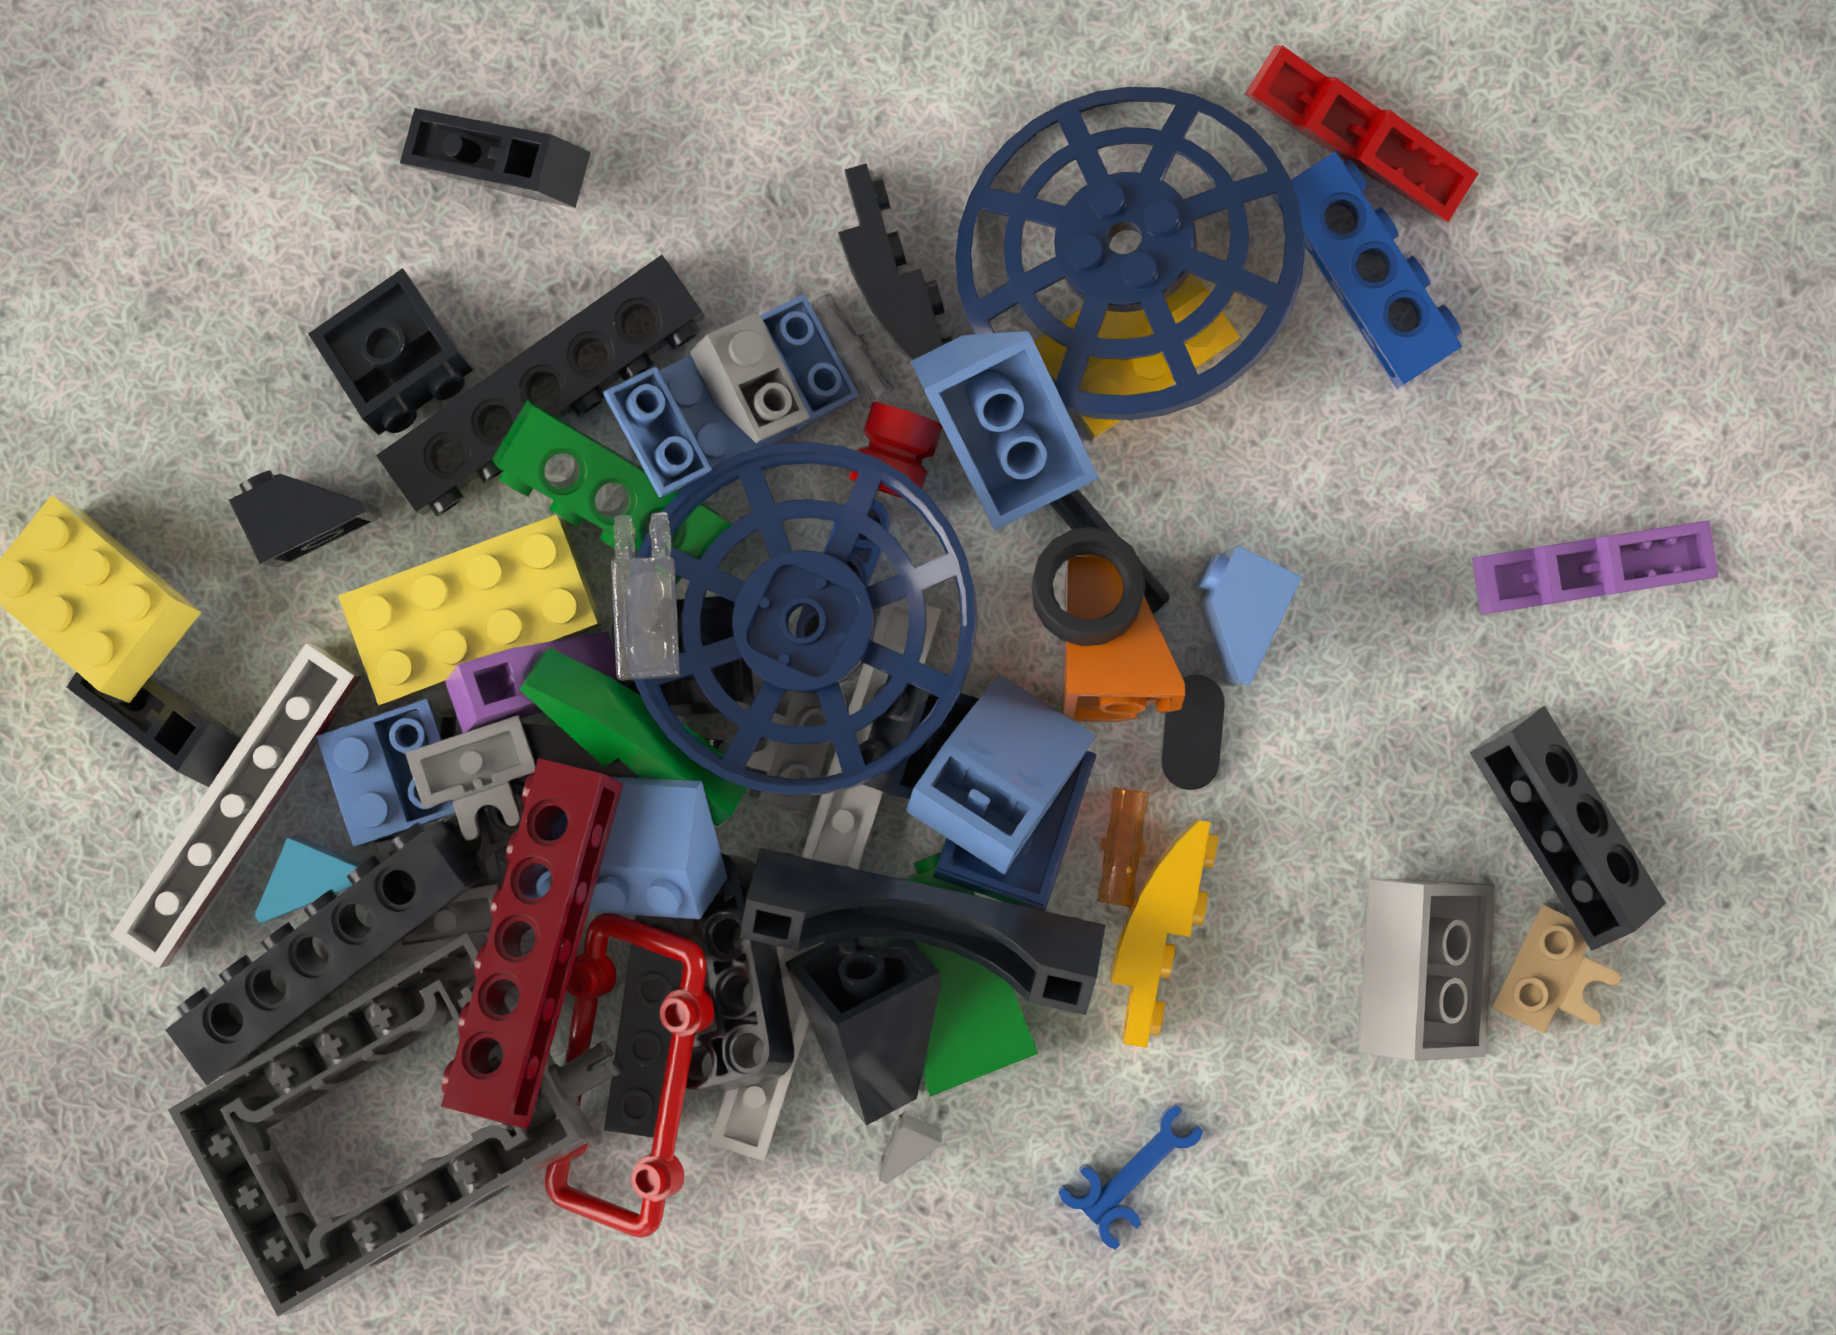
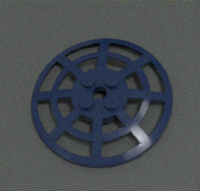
M1160 87L1116 88L1097 91L1072 99L1036 117L1007 140L985 166L968 197L959 225L955 256L958 291L967 320L975 334L995 333L989 321L1019 303L1026 316L1041 332L1056 343L1067 348L1056 382L1053 381L1067 412L1095 419L1136 420L1165 416L1197 405L1228 388L1255 366L1274 343L1293 310L1301 284L1305 238L1302 213L1291 179L1274 150L1249 124L1226 108L1194 94ZM1125 102H1159L1175 105L1162 130L1124 127L1104 130L1090 135L1080 114L1099 106ZM1200 112L1214 118L1237 134L1258 156L1267 172L1233 181L1229 173L1210 153L1194 142L1185 139L1197 114ZM1059 122L1069 145L1058 150L1042 163L1026 181L1019 194L990 188L995 177L1020 148L1039 132ZM1122 144L1153 146L1140 173L1119 172L1108 174L1098 149ZM1178 154L1198 166L1216 187L1183 199L1163 179L1175 155ZM1077 161L1087 185L1076 192L1065 206L1036 198L1042 188L1057 172L1070 162ZM1274 194L1278 195L1282 207L1285 230L1283 267L1277 284L1244 269L1248 256L1249 229L1247 213L1243 203ZM1227 209L1231 235L1227 260L1223 261L1197 250V233L1194 221ZM979 210L1009 216L1004 241L1005 268L1009 282L980 300L974 285L971 258L974 226ZM1030 221L1055 228L1054 248L1056 256L1024 272L1021 245L1025 222ZM1133 230L1142 236L1140 245L1131 253L1118 254L1110 249L1112 238L1121 231ZM1189 274L1215 283V288L1205 301L1184 320L1176 324L1165 299L1178 290ZM1065 279L1070 288L1084 300L1075 328L1072 329L1052 316L1034 294ZM1234 292L1267 306L1259 323L1244 341L1217 365L1198 375L1184 342L1195 337L1211 324L1229 303ZM1144 310L1154 333L1145 337L1131 339H1104L1097 337L1107 311L1135 312ZM1162 352L1176 383L1174 386L1159 391L1133 395L1094 394L1079 390L1090 356L1101 359L1128 360L1149 357Z
M815 442L773 444L742 452L711 467L712 470L685 486L659 514L640 546L629 576L624 607L625 646L633 679L647 710L665 735L693 761L725 780L756 791L788 796L828 794L859 786L891 771L918 751L942 725L961 693L972 663L977 633L976 590L968 558L953 527L931 497L905 474L876 457L844 446ZM812 463L842 467L859 474L846 506L835 502L813 499L789 500L775 504L763 470L781 465ZM738 479L741 480L753 512L741 517L725 529L706 549L700 560L668 545L676 530L698 505L722 487ZM881 484L897 492L923 516L938 536L946 552L945 555L914 568L909 556L898 541L878 522L868 517ZM814 518L838 523L826 553L809 550L793 551L782 522L790 519ZM760 530L770 557L769 560L756 568L746 581L718 569L723 559L736 545L752 533ZM860 533L868 537L885 553L898 575L869 587L864 585L856 573L847 566ZM657 566L690 581L686 590L682 612V634L685 652L651 662L647 646L646 612L651 583ZM955 577L959 593L961 627L956 658L950 675H947L919 662L923 652L927 628L926 602L923 590ZM707 590L735 603L733 610L734 636L703 646L701 615L704 597ZM906 598L908 603L909 629L906 647L902 655L873 641L875 634L874 610ZM801 606H811L819 613L820 623L818 629L811 636L805 638L793 636L788 625L790 615ZM744 659L747 665L764 679L749 711L742 708L725 692L711 669ZM862 663L892 676L889 683L874 700L851 715L849 714L840 683L849 678ZM694 675L698 686L711 704L731 722L740 726L723 757L704 746L684 727L666 702L659 685ZM908 684L939 697L928 716L909 737L882 757L865 764L855 732L867 727L886 713L904 692ZM786 691L797 693L817 692L827 724L795 727L771 722V719ZM762 737L775 742L796 745L818 744L833 740L842 773L819 778L791 779L763 775L745 767Z

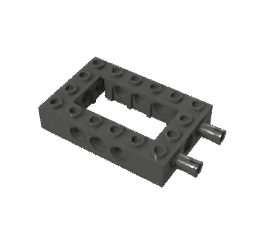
M463 934L168 1109L277 1317L304 1309L596 1137L578 1105V1096L609 1078L621 1074V1068L617 1059L614 1061L607 1060L594 1068L596 1064L614 1055L604 1041L598 1042L595 1047L561 1067L555 1063L549 1052L528 1129L507 1124L481 1128L471 1134L473 1138L471 1142L446 1156L430 1158L421 1163L420 1165L423 1170L397 1185L382 1187L370 1193L373 1199L350 1213L330 1217L318 1225L312 1216L267 1129L453 1019L458 1025L461 1011L470 1002L477 979L474 973L475 960L480 948L487 943L485 934ZM532 949L526 951L522 955L524 956L528 954ZM517 986L511 988L506 994L504 1006L507 1014L511 1013L518 1005L519 990ZM458 1032L456 1035H457L458 1039L460 1040V1034H459V1032ZM500 1044L496 1045L489 1054L488 1064L491 1072L498 1069L503 1060V1050Z

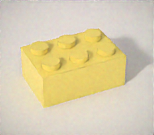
M53 495L49 497L0 559V605L98 691L128 703L131 702L202 613L85 512Z

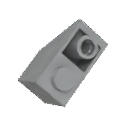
M758 312L707 334L690 351L715 405L755 443L803 423L810 418Z

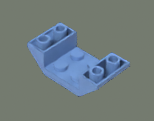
M805 294L760 315L810 417L803 423L755 443L715 405L691 355L661 370H658L655 366L603 393L659 497L682 490L689 483L709 473L712 470L711 467L742 452L778 444L860 396Z

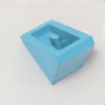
M300 836L287 837L255 912L259 924L307 906L330 889H333L335 893H339L350 888L352 884L346 876L363 863Z

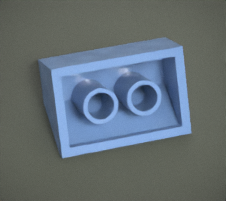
M1029 331L962 335L910 361L994 531L1099 479Z
M1238 545L1224 551L1223 554L1219 552L1217 555L1214 554L1213 557L1210 556L1198 578L1195 588L1204 592L1199 606L1225 681L1234 685H1251L1302 576Z
M611 777L624 784L588 912L700 919L728 878L702 781ZM566 814L559 816L553 824L552 836L554 840L560 838L567 829L568 819ZM550 871L545 872L538 879L537 889L540 897L544 896L550 889L552 883Z

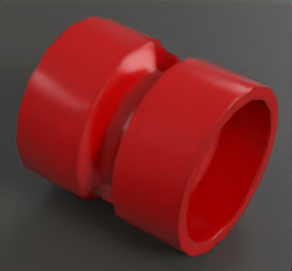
M872 402L863 429V433L870 441L868 446L858 448L857 451L876 457L905 474L923 490L928 471L922 465L923 458L934 456L943 427L941 423L919 414L887 404ZM850 470L847 479L855 483L859 473ZM883 484L878 489L880 492L904 499L897 492Z

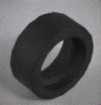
M1089 527L1071 529L1052 539L1038 557L1031 589L1034 610L1046 629L1062 641L1080 646L1106 644L1127 631L1138 616L1146 585L1143 564L1133 547L1113 532ZM1093 554L1103 557L1115 565L1122 577L1123 593L1120 603L1111 613L1100 619L1083 620L1072 617L1060 607L1054 596L1053 582L1057 570L1065 561L1076 555Z

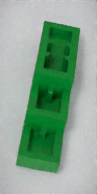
M550 647L542 652L519 688L522 693L602 766L606 767L619 758L639 778L702 781L711 818L716 826L731 818L747 790V787L719 777L688 757L665 735L647 710L641 695L609 676ZM684 725L704 746L719 756H724L708 741Z

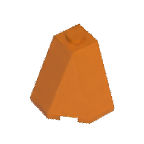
M1093 554L1078 555V557H1072L1067 560L1065 611L1072 617L1083 620L1100 619L1111 613L1120 603L1123 593L1122 577L1115 565L1107 559ZM1144 595L1137 618L1123 635L1106 644L1080 646L1064 641L1062 714L1077 722H1124L1137 719V713L1145 711L1146 706L1156 704V711L1160 713L1181 710L1185 697V682Z

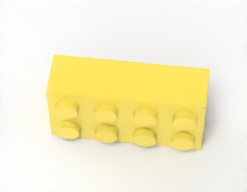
M557 514L338 595L378 705H390L445 684L446 679L460 663L511 648L567 639L603 625L566 522Z

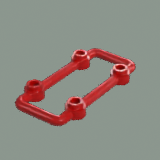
M603 913L596 916L589 923L583 954L576 956L567 991L575 996L564 1064L590 1049L598 998L609 994L616 984V968L612 960L606 955L609 936L683 963L680 988L670 992L664 998L660 1008L661 1022L672 1034L651 1154L640 1158L636 1162L631 1174L632 1187L643 1198L640 1214L568 1185L567 1180L571 1160L579 1158L585 1153L588 1142L546 1167L545 1189L552 1202L565 1210L630 1236L644 1238L651 1236L659 1229L663 1219L666 1198L677 1194L684 1184V1169L679 1159L674 1155L695 1033L705 1030L711 1024L714 1016V1007L710 996L703 990L706 977V959L703 951L696 943L618 914ZM582 1095L578 1096L579 1107L581 1104Z

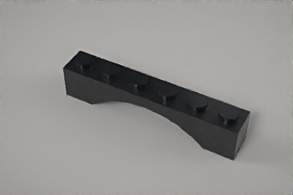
M760 848L746 900L740 938L797 951L822 942L851 937H893L920 941L953 951L984 966L1011 985L1029 1003L1086 1015L1098 975L1106 925L1082 920L1077 917H1068L1028 908L1019 904H1010L960 891L916 883L902 878L858 870L848 866L804 858L790 853Z

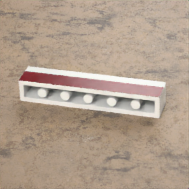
M305 643L110 935L112 938L158 969L175 963L318 749L319 743L316 736L330 731L366 676L320 645Z

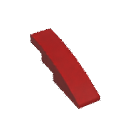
M1275 45L1244 94L1331 153L1336 151L1338 156L1344 161L1351 159L1360 171L1444 222L1450 221L1479 174L1391 110L1378 108L1338 78L1325 76L1283 45Z

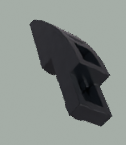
M867 163L844 169L859 223L857 227L838 232L849 269L879 325L896 347L912 361L953 340L952 335L941 338L935 316L945 313L937 282L933 280L925 283L921 269L898 275L896 267L906 265L907 262L898 231L886 233L881 211L891 209L882 175L871 178Z

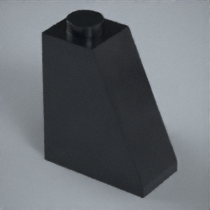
M851 937L824 942L785 962L788 974L841 1095L867 1126L916 1100L942 983L940 972L913 941L890 940L887 948L866 947L859 945L858 938Z

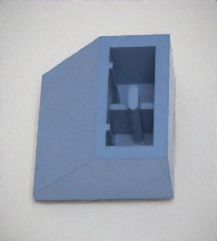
M424 699L316 736L353 847L364 846L397 835L417 822L423 826L455 813L452 804L453 800L423 808L405 755L406 752L442 741L429 699Z

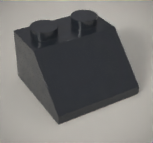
M271 470L257 474L239 485L242 494L229 499L231 507L259 564L282 567L383 517L379 508L375 505L283 474L273 475Z

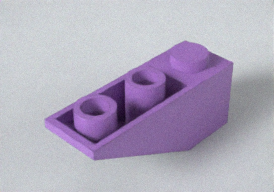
M602 632L511 648L458 664L446 679L445 684L462 732L466 733L517 715L521 719L543 712L519 688L542 652L549 647L618 682V678L620 675H623L609 633Z

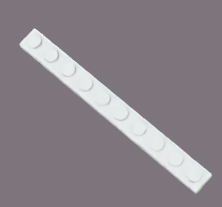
M906 598L881 608L873 638L874 642L902 655L906 647L909 629L908 603ZM927 604V628L923 652L919 660L922 664H925L942 609ZM863 664L848 710L850 715L859 711L873 700L877 689L886 683L888 674ZM873 722L855 732L859 745L868 739ZM836 751L828 776L842 773ZM861 784L852 788L821 794L801 857L859 869L883 792ZM822 943L798 951L776 946L794 1043L793 1063L784 1075L776 1079L726 1091L709 1144L765 1161L809 1024L807 1015L788 974L785 962ZM761 1039L755 1043L753 1049V1058L756 1064L761 1061L764 1054V1046Z

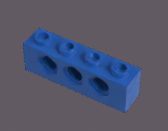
M1335 151L1291 179L1302 213L1305 248L1396 389L1462 347L1457 339V336L1462 334L1458 321L1446 305L1442 304L1438 308L1425 290L1431 284L1425 270L1414 256L1405 259L1394 242V239L1399 236L1395 224L1382 207L1374 211L1362 193L1367 188V183L1351 159L1342 162ZM1272 195V198L1282 211L1278 195ZM1333 205H1341L1349 209L1354 217L1353 230L1346 234L1333 232L1325 222L1326 209ZM1370 253L1382 259L1386 269L1385 277L1382 281L1371 283L1360 277L1356 267L1357 259L1360 255ZM1405 302L1413 307L1417 315V323L1412 331H1399L1391 325L1388 318V310L1392 303Z

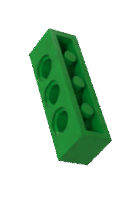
M529 400L526 401L492 458L494 464L503 470L499 477L502 483L526 497H529L533 489L551 498L553 502L549 510L578 527L584 518L603 529L599 539L629 556L633 547L638 550L640 549L646 537L645 526L648 519L654 514L661 513L680 492L677 491L659 497L642 467ZM560 453L573 456L575 467L568 479L562 482H553L546 479L545 466L552 456ZM608 483L622 485L624 499L619 507L612 511H602L596 508L595 496L602 486ZM701 503L679 526L668 545L700 560L706 549L732 523L725 516ZM657 566V574L678 585L682 577Z

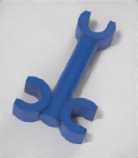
M1177 1104L1169 1106L1162 1113L1160 1131L1102 1188L1097 1172L1092 1167L1083 1164L1079 1170L1090 1182V1190L1084 1196H1074L1063 1185L1058 1189L1061 1200L1071 1208L1082 1209L1098 1225L1101 1240L1114 1250L1120 1246V1243L1109 1231L1112 1220L1119 1217L1125 1218L1136 1229L1141 1225L1138 1214L1131 1207L1118 1204L1175 1148H1189L1201 1139L1203 1130L1198 1125L1184 1136H1178L1171 1131L1172 1121L1182 1112V1109Z

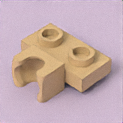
M1542 904L1492 1008L1544 1034L1557 1008L1598 1027L1601 1021V1014L1585 1003L1583 999L1584 988L1592 981H1600L1607 985L1615 986L1620 982L1622 974L1587 957H1583L1588 945L1571 917Z

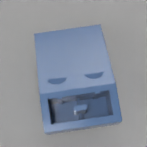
M998 674L946 740L915 785L906 812L1005 875L1095 740L1096 735Z

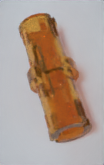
M1113 787L1106 838H1101L1100 849L1104 850L1096 901L1133 907L1140 856H1145L1147 844L1142 843L1150 792Z

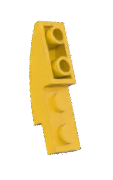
M1195 818L1173 840L1145 879L1125 919L1116 945L1109 980L1111 983L1131 986L1121 1037L1126 1045L1147 1048L1149 1034L1160 1035L1165 1002L1156 1000L1159 978H1170L1175 954V945L1166 943L1167 933L1191 937L1192 926L1203 925L1208 892L1199 890L1203 867L1213 868L1218 846V835L1209 833L1211 822Z

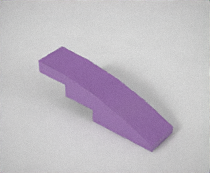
M1709 520L1472 558L1481 615L1718 577Z

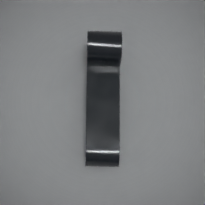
M721 853L728 878L702 917L698 919L717 1030L695 1036L686 1088L689 1090L725 1092L773 1080L784 1075L791 1068L794 1060V1043L776 946L747 939L742 940L737 950H735L733 945L735 930L740 925L742 927L746 900L756 863L746 858ZM751 982L753 998L746 1007L743 1001V992L746 985ZM761 1039L764 1046V1054L761 1061L756 1064L753 1058V1049L755 1043ZM709 1052L712 1059V1067L710 1073L705 1077L702 1071V1062L704 1056Z

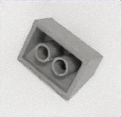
M1368 879V897L1365 903V952L1362 960V1006L1359 1017V1053L1412 1061L1480 1058L1486 1056L1494 884L1408 879Z

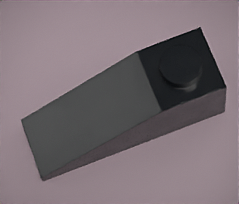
M414 108L400 164L521 197L576 208L591 152L552 134Z
M78 672L75 673L66 686L67 689L175 771L207 787L211 786L242 739L212 715L153 675L150 676L130 703L98 691Z

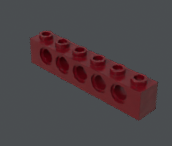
M540 758L537 760L535 771L526 779L522 794L525 807L520 825L512 833L507 845L506 856L509 864L503 886L499 887L495 892L491 903L490 914L493 922L487 943L480 948L475 960L474 973L477 979L470 1002L463 1007L459 1017L458 1032L460 1040L454 1060L450 1061L443 1074L442 1091L444 1097L441 1107L507 1125L529 1128L624 783L602 773ZM566 814L568 819L567 829L560 838L554 840L552 836L553 824L559 816ZM550 871L552 877L550 889L544 896L538 898L536 892L538 879L542 874ZM533 928L536 936L534 947L528 954L523 956L520 949L521 939L528 930ZM517 986L519 990L518 1005L511 1013L507 1014L504 1006L506 994L511 988ZM500 1044L503 1050V1060L498 1069L491 1072L488 1064L489 1054L496 1045Z

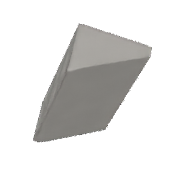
M905 1113L899 1114L879 1161L877 1175L879 1181L888 1184L942 1144V1130Z

